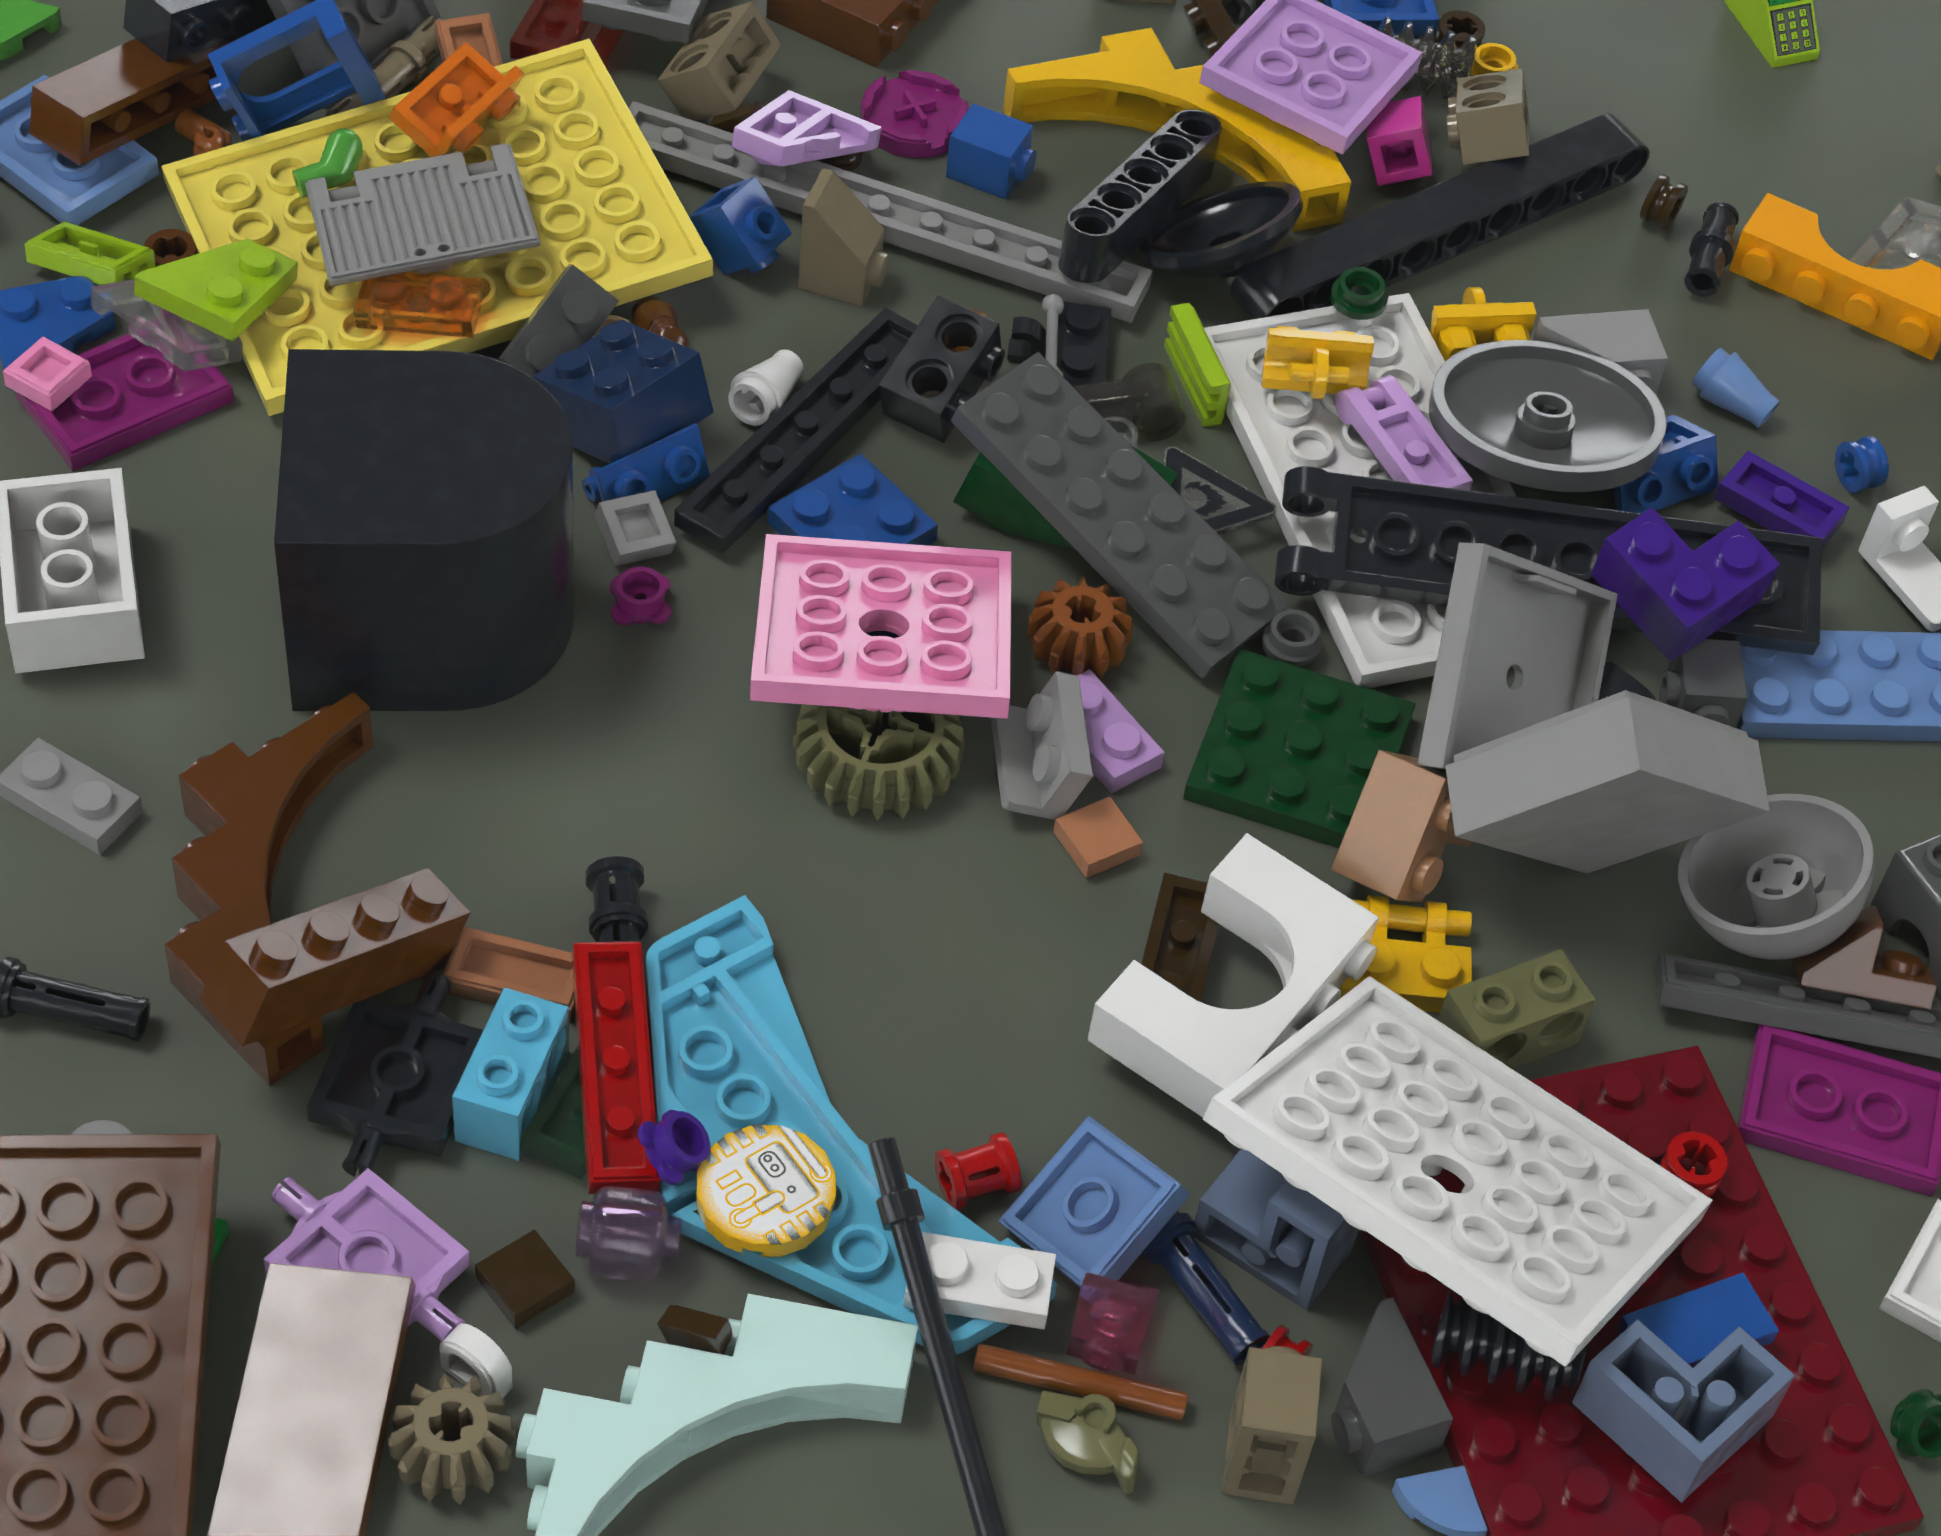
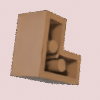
M1379 750L1331 870L1395 900L1422 903L1425 895L1432 892L1439 882L1443 871V861L1440 858L1446 844L1471 848L1473 842L1455 837L1447 775L1445 773L1418 766V758Z

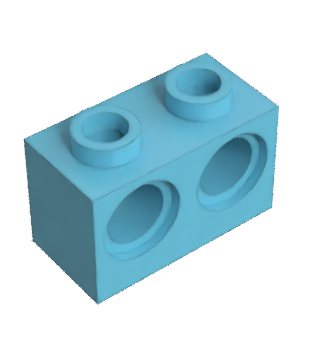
M503 988L452 1096L455 1142L517 1161L521 1160L569 1054L568 1006L509 988Z

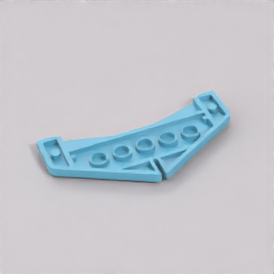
M744 895L657 940L649 948L646 955V987L656 1123L662 1121V1115L668 1110L690 1113L706 1129L710 1140V1147L727 1133L750 1125H781L806 1134L826 1152L836 1173V1201L825 1231L806 1248L781 1257H761L762 1252H752L744 1248L743 1253L726 1248L706 1230L696 1208L697 1174L691 1171L685 1173L684 1180L677 1185H670L661 1179L663 1219L671 1215L672 1230L848 1312L917 1325L913 1308L903 1307L906 1282L892 1231L884 1230L876 1200L882 1196L868 1145L854 1134L830 1103L774 958V944L762 915ZM905 1173L909 1189H917L925 1216V1219L919 1222L921 1232L1022 1248L1009 1238L1001 1242ZM1052 1279L1049 1302L1055 1299L1058 1284L1054 1279ZM945 1314L956 1354L970 1350L1011 1325ZM918 1328L916 1343L923 1346Z

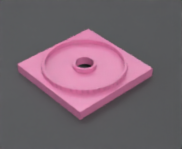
M766 534L751 672L750 701L847 707L858 710L865 709L872 712L879 710L886 713L892 711L1008 719L1011 651V551ZM873 631H888L895 633L900 637H872L867 633Z

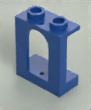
M315 0L208 54L217 77L209 80V84L225 112L232 108L236 110L237 115L231 118L242 141L276 132L356 91L364 105L387 99L373 67L335 0ZM320 29L323 30L328 43L339 60L276 93L264 97L247 95L238 86L240 75L249 65Z

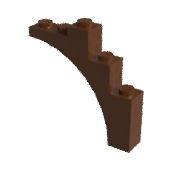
M352 692L333 705H326L320 708L308 721L282 737L267 741L250 757L231 742L212 755L200 757L186 771L179 774L184 814L206 837H198L192 840L179 854L172 858L178 898L200 922L196 921L187 924L177 932L172 940L164 944L170 981L269 1086L325 1049L321 1016L242 1047L199 998L225 940L271 924V899L274 880L284 847L305 810L337 774L373 748L370 707L355 692Z

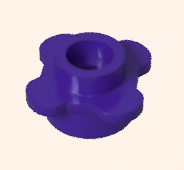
M668 1110L662 1115V1121L656 1124L652 1121H646L638 1128V1139L641 1145L645 1147L649 1162L658 1170L661 1179L670 1185H677L682 1182L684 1174L689 1171L697 1174L701 1162L710 1153L708 1133L702 1123L690 1113Z

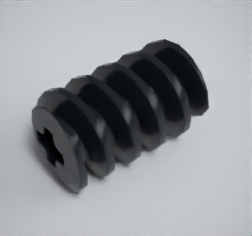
M1449 1288L1436 1328L1431 1349L1432 1367L1439 1369L1451 1352L1458 1353L1460 1376L1468 1377L1480 1360L1485 1361L1488 1384L1492 1386L1498 1383L1507 1369L1514 1370L1516 1393L1521 1395L1525 1393L1535 1378L1542 1379L1544 1402L1551 1404L1563 1386L1570 1388L1571 1397L1574 1394L1589 1343L1565 1367L1552 1357L1542 1355L1533 1350L1525 1342L1524 1338L1489 1314L1481 1313L1470 1307L1461 1295L1457 1300L1453 1299V1290Z

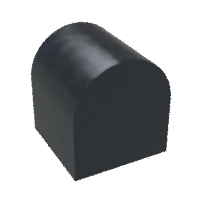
M288 349L274 547L292 711H317L326 705L335 704L352 692H355L370 707V711H460L481 708L507 700L527 690L541 680L559 661L569 643L574 624L573 446L569 422L563 409L553 395L536 379L510 364L490 357L465 352Z

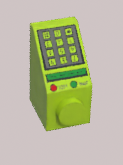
M1724 0L1772 68L1818 59L1820 46L1813 0Z

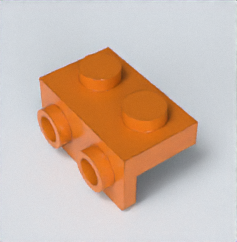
M465 42L394 106L389 119L431 157L450 154L455 150L458 152L462 151L464 155L484 134L485 129L481 126L487 120L493 117L497 122H500L516 106L521 97L515 90L525 73L517 66H514L503 76L472 46Z

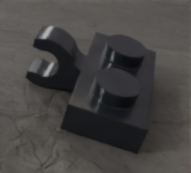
M1063 301L1064 309L1058 315L1057 367L1063 373L1064 379L1090 405L1101 407L1105 389L1111 309ZM1014 317L1012 335L1008 344L1007 360L1021 364L1037 352L1045 358L1046 330L1042 324L1030 317Z

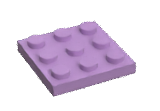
M1265 0L1204 64L1199 83L1343 155L1418 70L1423 52L1316 0Z

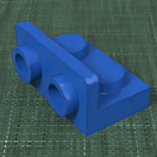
M1674 414L1666 417V432L1656 463L1636 480L1614 488L1615 510L1642 514L1653 507L1657 511L1716 489L1718 486L1716 435Z

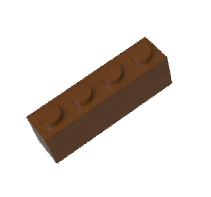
M136 38L32 85L29 134L81 166L177 119L178 115L185 109L191 108L196 110L217 100L209 84V80L217 77L208 54L233 41L169 62H165Z
M429 868L225 940L199 1000L243 1047L425 976L427 973L443 969L471 912Z

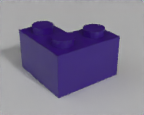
M1651 507L1605 539L1590 574L1604 589L1618 594L1616 603L1670 662H1673L1762 600L1780 563L1739 520L1692 551L1654 508Z

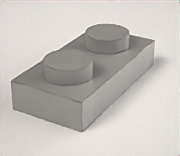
M39 737L0 774V797L98 855H101L143 813L140 796Z

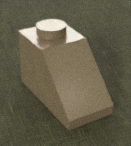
M822 168L803 204L798 288L863 307L872 287L880 288L888 272L890 255L882 253L884 228L833 170Z

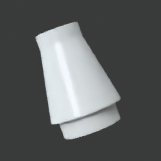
M783 349L777 351L771 358L736 375L731 382L728 395L729 406L735 416L742 422L753 426L761 425L770 419L787 402L796 382L803 376L804 365L801 359L794 352Z

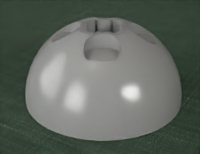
M1767 795L1770 812L1691 838L1686 844L1678 865V883L1683 899L1697 923L1711 937L1725 947L1743 955L1759 959L1786 960L1798 958L1823 949L1836 941L1859 917L1869 897L1874 879L1875 860L1870 834L1864 824L1852 812L1833 801L1812 795Z

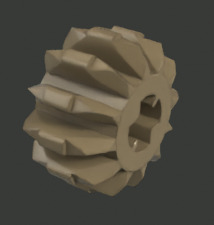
M444 1372L439 1380L438 1391L431 1392L415 1384L414 1390L411 1392L412 1405H396V1410L392 1416L393 1428L396 1431L392 1432L388 1438L390 1457L394 1458V1461L400 1462L398 1464L399 1478L404 1482L405 1486L422 1481V1495L427 1498L428 1502L434 1499L443 1488L451 1489V1496L460 1505L466 1497V1486L472 1484L489 1494L491 1487L494 1486L493 1472L508 1471L512 1463V1450L509 1445L516 1439L515 1422L511 1420V1416L504 1415L505 1400L499 1391L482 1396V1383L478 1381L476 1376L471 1378L462 1389L454 1388L453 1381ZM450 1436H460V1439L456 1441H444V1438Z

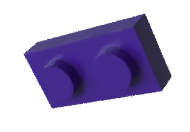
M1747 451L1719 483L1714 497L1715 500L1770 531L1821 537L1822 548L1844 523L1850 508L1750 451Z

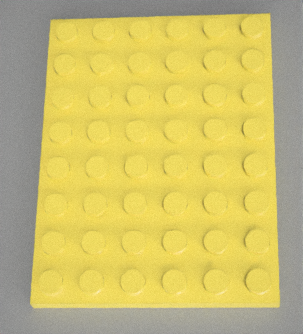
M590 38L495 66L494 68L503 76L514 66H517L525 73L515 90L521 98L510 113L500 122H497L493 117L487 120L481 126L485 129L482 137L463 155L466 165L492 160L490 146L504 143L511 145L541 246L452 263L451 269L420 274L415 270L337 286L329 285L308 196L304 198L300 196L292 171L320 162L329 135L338 129L344 128L353 130L362 141L363 154L356 171L431 157L389 119L394 106L410 92L161 166L167 188L187 233L194 240L197 254L248 238L298 262L297 280L235 339L268 416L284 412L288 349L454 351L471 353L512 340L568 264L576 266L618 299L619 302L616 306L714 275L711 255ZM355 177L350 182L328 189V191L356 186Z

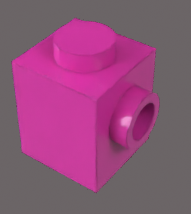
M1417 96L1389 102L1367 126V142L1378 186L1432 176V142L1422 97Z

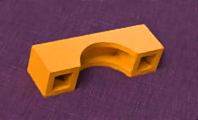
M1767 192L1741 232L1729 271L1933 361L1941 348V268L1921 259L1909 266L1889 270L1874 269L1853 263L1840 256L1826 243L1819 229L1818 214Z

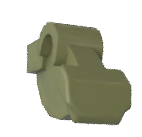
M1042 1390L1036 1411L1037 1425L1041 1426V1434L1050 1454L1062 1466L1081 1474L1106 1475L1113 1472L1121 1489L1126 1494L1132 1493L1137 1486L1140 1475L1139 1449L1132 1438L1126 1437L1117 1424L1114 1403L1108 1397L1101 1394H1091L1078 1398Z

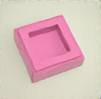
M41 337L3 370L5 386L50 411H54L92 377L91 366L88 360L45 337Z

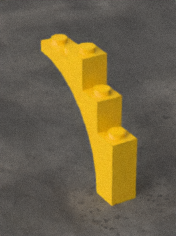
M1152 28L1102 36L1098 53L1014 67L1007 70L1003 111L1005 115L1026 123L1046 120L1096 121L1156 133L1180 111L1191 109L1207 112L1215 116L1221 122L1222 127L1215 157L1216 160L1245 178L1249 183L1285 182L1298 188L1303 201V209L1296 224L1291 229L1292 232L1343 222L1352 181L1335 152L1200 84L1204 65L1175 70Z

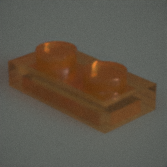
M409 272L363 280L353 311L356 327L473 338L484 299L483 282L480 278Z

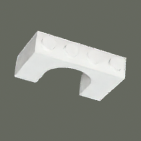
M1248 833L1244 835L1210 874L1201 912L1266 955L1281 977L1283 990L1271 1000L1255 1007L1222 1009L1195 1000L1133 960L1095 1003L1087 1039L1201 1117L1204 1116L1212 1097L1338 1001L1341 995V990L1338 988L1348 976L1357 981L1368 969L1377 952V947L1371 944V940L1379 918L1378 916Z

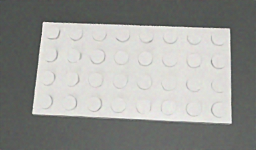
M1409 293L1388 296L1384 312L1368 320L1349 318L1338 312L1334 306L1204 328L1231 382L1226 414L1268 502L1274 505L1273 513L1289 546L1305 545L1320 551L1332 552L1335 512L1328 511L1316 517H1302L1291 514L1282 506L1284 477L1290 469L1311 466L1332 473L1385 480L1393 479L1352 424L1346 425L1341 421L1335 407L1336 394L1326 393L1324 399L1321 400L1311 399L1310 392L1262 388L1261 374L1268 327L1276 328L1278 325L1298 327L1299 330L1331 333L1335 330L1353 331L1357 335L1373 336L1374 349L1369 366L1367 388H1370L1372 381L1389 375L1394 376L1432 425L1428 411L1429 399L1435 375L1445 363V360ZM1450 449L1473 480L1470 491L1517 497L1509 481L1476 468ZM1354 534L1350 535V538L1356 543L1366 541L1365 537H1359ZM1326 590L1313 594L1356 685L1370 689L1434 676L1446 606Z

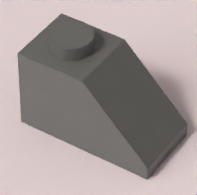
M1393 1297L1379 1302L1345 1379L1335 1411L1331 1415V1425L1335 1440L1344 1454H1352L1362 1477L1440 1453L1453 1421V1417Z

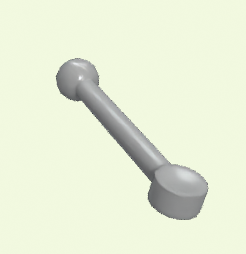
M1049 294L1042 302V309L1047 314L1045 359L1063 376V373L1057 367L1058 315L1064 309V302L1060 296Z

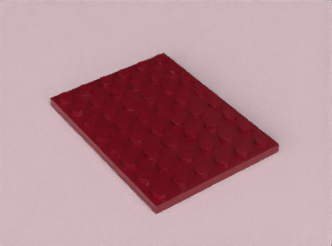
M1698 1045L1530 1080L1658 1165H1660L1661 1160L1665 1156L1666 1149L1672 1139L1681 1133L1692 1131L1707 1134L1717 1140L1724 1148L1728 1158L1727 1170L1721 1179L1718 1189L1710 1197L1713 1201L1699 1224L1589 1342L1579 1381L1572 1397L1570 1388L1563 1386L1551 1404L1544 1402L1542 1379L1539 1378L1533 1380L1523 1395L1518 1394L1515 1389L1514 1370L1507 1369L1495 1386L1489 1385L1486 1362L1481 1360L1468 1377L1460 1376L1459 1359L1456 1352H1451L1439 1369L1432 1367L1431 1349L1449 1287L1430 1274L1413 1268L1398 1252L1367 1231L1360 1230L1387 1299L1394 1298L1453 1417L1444 1443L1454 1467L1465 1466L1488 1530L1486 1536H1894L1914 1531L1922 1522L1924 1515ZM1683 1158L1681 1166L1685 1170L1690 1172L1691 1168L1695 1167L1696 1175L1704 1174L1706 1168L1697 1161L1695 1166H1692V1159ZM1444 1168L1440 1174L1429 1176L1439 1182L1449 1192L1461 1193L1465 1186L1459 1177ZM1744 1272L1779 1329L1774 1342L1762 1347L1789 1369L1795 1377L1774 1416L1681 1503L1572 1402L1590 1361L1620 1335L1617 1326L1623 1315ZM1453 1291V1299L1457 1300L1460 1295Z

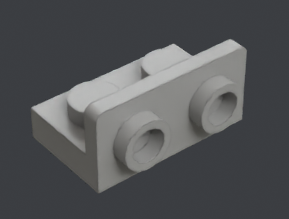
M1056 671L1041 693L1035 694L1032 697L1027 709L1009 705L1008 719L991 718L1002 807L1007 811L1052 820L1064 816L1093 777L1079 676Z

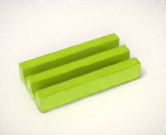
M65 221L24 243L27 262L70 276L86 277L95 284L114 290H119L125 286L124 279L133 282L135 281V276L140 271L156 267L154 250L149 249V247Z
M1190 302L1172 305L1170 316L1173 321L1168 322L1167 332L1170 338H1165L1164 348L1202 427L1220 425L1225 417L1231 382L1194 307L1191 306Z

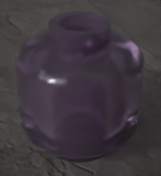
M604 1186L597 1190L592 1202L581 1201L575 1257L586 1258L588 1271L597 1277L642 1282L651 1281L659 1273L662 1259L676 1260L681 1219L667 1217V1202L660 1192Z

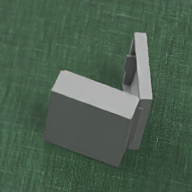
M1459 542L1417 763L1418 766L1447 775L1455 837L1588 874L1770 812L1758 740L1749 738L1746 731L1627 690L1598 700L1618 594L1487 544ZM1512 666L1515 672V679L1513 685L1509 688L1506 677L1509 668Z

